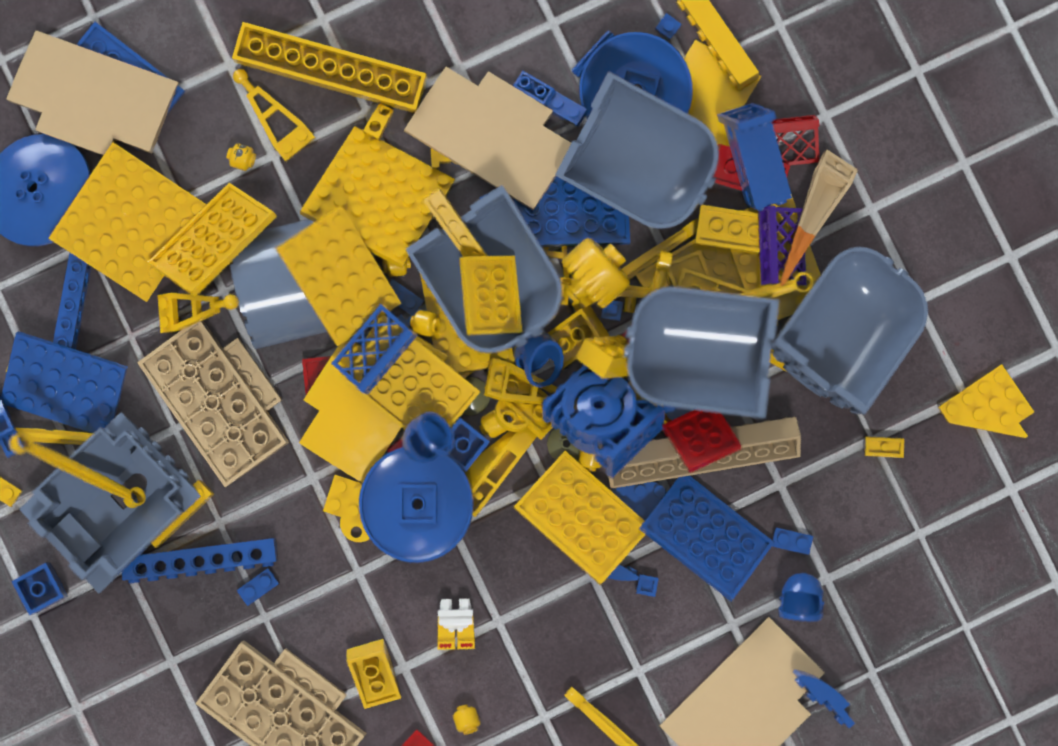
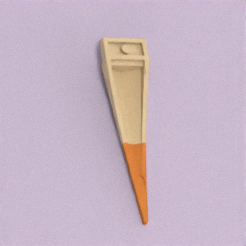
M829 150L823 152L818 166L814 170L780 286L786 283L823 224L852 185L858 169Z

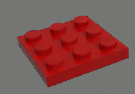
M695 409L662 425L664 433L689 473L742 449L741 443L721 412Z

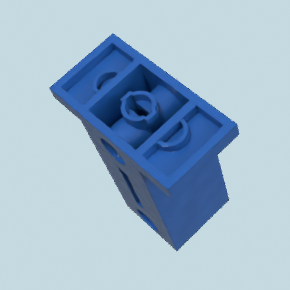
M750 103L717 114L718 121L724 124L745 204L755 210L763 211L766 206L786 203L787 199L792 198L772 124V120L776 119L774 111Z

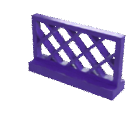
M766 206L763 211H758L761 285L768 286L781 282L778 280V271L781 269L784 272L785 267L783 265L789 255V252L785 250L783 245L788 241L792 246L793 240L790 236L794 231L796 232L803 208ZM776 212H779L783 217L780 223L776 220ZM793 213H797V222L795 224L789 218ZM785 222L791 226V230L788 233L782 228ZM778 231L784 236L781 242L777 240ZM779 250L785 256L781 262L778 260L777 252ZM805 253L789 276V280L794 279L792 274L795 270L799 273L806 272ZM806 275L800 276V281L796 282L798 286L806 285Z

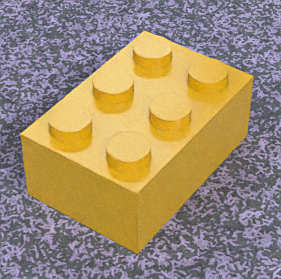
M621 335L595 336L594 338L584 339L576 359L603 379L629 376L628 358L624 357L625 345L629 346V343L626 342L627 339Z

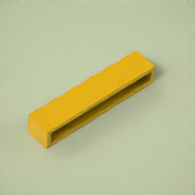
M709 0L676 1L679 9L685 11L688 15L686 18L690 25H695L697 28V34L701 41L705 40L708 44L707 49L710 54L716 56L719 60L717 63L723 72L726 70L728 73V79L733 87L737 86L740 91L759 79V71Z

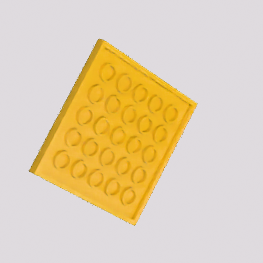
M354 126L300 210V215L315 222L338 206H342L368 250L403 268L409 258L406 248L420 240L434 217L424 203L423 197L437 188H440L446 196L455 179L437 169H432L428 164L382 140H377L369 134L365 135L363 130Z
M112 142L48 239L147 302L164 277L148 261L207 204Z

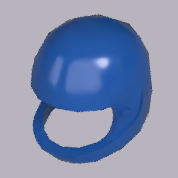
M543 332L537 337L532 336L527 339L528 342L520 348L514 346L513 356L515 364L525 370L527 380L531 385L540 388L549 386L556 381L563 367L564 356L562 348L552 336ZM549 358L552 359L555 369L551 377L541 383L533 381L531 373L542 368Z
M426 412L417 416L407 425L402 436V446L406 455L410 459L422 463L433 461L439 455H448L455 445L454 433L450 425L443 417L434 412Z
M806 573L794 574L789 577L783 586L782 597L780 596L779 599L781 600V606L778 608L779 617L798 621H820L823 617V605L825 603L823 601L824 591L821 582L816 577Z

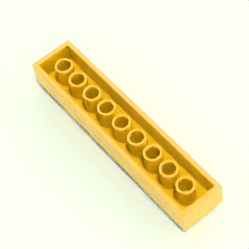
M242 22L232 56L233 61L241 65L376 103H382L383 105L415 113L420 105L427 81V74L245 22Z

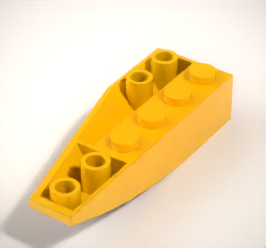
M527 427L519 432L508 431L482 452L466 472L464 471L473 493L474 517L478 516L537 438Z

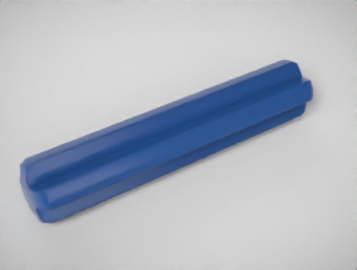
M608 30L572 69V73L580 77L590 55L603 42L615 35Z

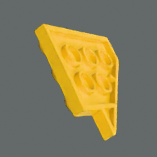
M1002 364L937 407L950 424L1026 438L1028 435L1019 422L1034 413V410Z

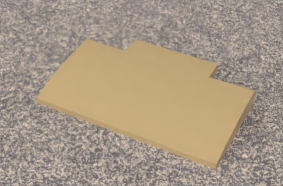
M35 31L14 78L7 100L41 113L35 130L45 135L100 155H104L110 144L114 141L152 154L179 82Z
M445 67L404 129V132L495 188L503 185L510 197L531 210L535 209L556 178L555 174L571 145V142L544 127L553 110L489 71L477 86L448 67Z
M202 320L182 329L137 362L224 487L229 486L289 443L268 413L271 408L282 401V398L239 338L222 348Z
M768 617L659 726L678 746H780L811 715L798 701L807 690L805 687L801 688L795 682L796 676L792 671L795 669L804 671L818 678L824 672Z
M244 640L239 644L196 702V705L250 746H358L367 734L336 710L347 696L345 692L285 648L275 663H273Z

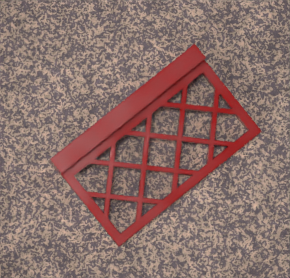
M816 115L772 120L775 135L778 137L777 143L781 140L787 145L781 153V158L784 160L783 163L799 165L819 162L818 127L820 126ZM806 130H813V137L807 142L802 135ZM787 132H793L797 135L790 144L783 139ZM799 138L806 143L800 152L792 147ZM809 146L814 150V158H805L802 155ZM790 148L797 153L793 160H787L783 157Z

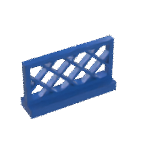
M380 304L331 364L355 384L362 393L369 394L418 335L385 306ZM381 311L387 314L388 323L378 324L377 316ZM391 325H399L404 330L399 336H392ZM388 326L389 337L379 338L378 327ZM368 327H375V338L365 339V330ZM389 339V348L386 351H380L379 340ZM366 341H375L376 352H366ZM355 342H362L363 353L353 354L352 346ZM376 354L377 362L375 365L367 366L366 355ZM363 355L364 367H354L353 356ZM343 357H350V368H342L338 364ZM364 369V378L359 383L354 378V370Z

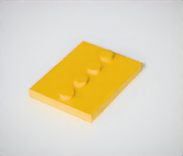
M515 256L461 257L460 269L467 335L522 333Z

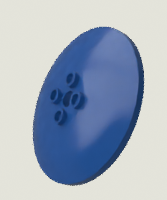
M629 32L614 36L595 49L583 68L579 91L581 105L588 110L586 114L587 119L593 109L591 104L608 72L633 85H641L644 91L686 114L690 110L693 97V82L689 67L683 56L672 44L656 35L644 32Z
M36 134L15 141L0 153V234L24 246H43L53 243V241L48 239L91 175L86 159L74 145L45 134ZM37 183L36 191L30 192L31 185Z
M403 448L396 449L383 456L373 465L363 481L359 496L360 518L370 540L385 554L406 562L431 561L450 552L466 534L473 515L474 503L470 482L458 463L448 455H439L433 461L422 463L410 459ZM417 498L423 502V506L419 510L415 509L413 505Z

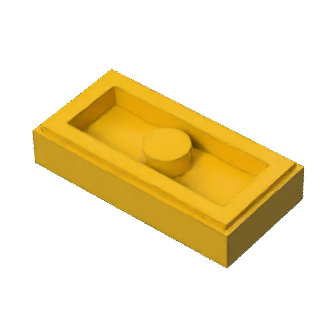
M865 437L864 456L904 458V439Z

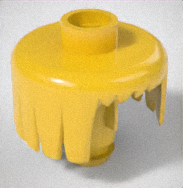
M585 238L562 260L564 267L569 265L567 268L568 273L577 270L570 280L571 284L569 286L566 285L564 291L575 303L581 302L580 299L583 296L586 298L596 292L591 300L593 302L599 301L597 305L602 306L601 308L607 307L630 285L629 278L620 268L626 262V259L612 244L603 249L593 239Z

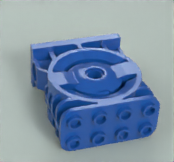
M584 364L577 372L574 371L570 375L568 381L560 384L551 397H546L542 403L543 421L546 423L551 421V426L555 430L560 428V434L566 436L568 441L577 449L594 454L595 461L606 469V474L611 478L625 467L662 430V425L664 424L665 408L661 405L655 407L648 400H636L633 389L623 378L603 379ZM576 397H578L577 414L571 419L570 417L575 414L574 402ZM621 402H622V403L624 404V411H623V414L621 415V417L619 418L620 413H621Z

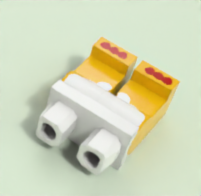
M470 598L459 599V609H452V599H441L440 609L438 610L437 650L456 648L455 630H457V649H475L474 615Z

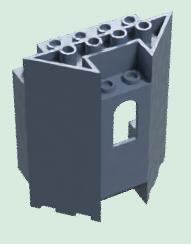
M122 412L105 428L100 427L69 458L121 485L134 474L144 475L147 479V486L144 490L146 496L144 504L136 508L126 507L123 510L111 497L112 493L57 468L32 492L33 496L19 509L30 520L28 524L39 536L46 537L70 563L69 567L81 580H86L98 593L108 586L201 497L188 480L189 475L182 468L177 469L174 465L176 463L170 455L165 456L161 452L163 448L149 437V433L143 427L138 428Z

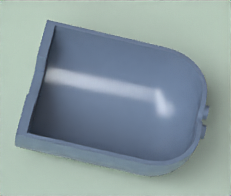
M608 72L591 104L593 109L577 140L572 141L555 176L647 226L669 228L678 225L693 213L698 204L703 205L707 198L705 193L708 187L712 188L716 181L714 174L719 160L716 139L711 130L701 121Z
M501 185L470 206L472 210L463 215L461 219L488 256H515L522 333L467 335L460 258L463 255L444 229L436 228L406 248L407 253L461 340L475 350L488 353L504 351L514 346L520 348L528 342L527 339L530 337H537L544 332L543 328L557 314L562 302L563 293L557 271L506 189Z
M309 219L263 230L232 260L233 264L230 265L239 300V307L243 316L247 317V320H244L248 335L252 337L251 343L255 349L327 332L275 250L276 247L314 223ZM370 252L371 255L373 256V258L377 256V255L373 254L372 252Z
M863 247L848 249L832 259L771 344V349L774 350L772 354L775 359L785 364L783 368L798 382L819 397L830 398L831 404L841 409L844 407L851 408L850 411L852 413L861 415L866 414L926 326L928 317V305L925 295L920 286L908 276V272L902 268L896 270L892 266L894 261L891 258L883 256L875 250Z
M678 287L661 288L650 293L637 307L632 326L627 327L626 338H630L629 346L625 345L624 357L628 358V374L633 387L643 398L659 405L765 418L770 380L768 378L771 344L775 338L779 300Z

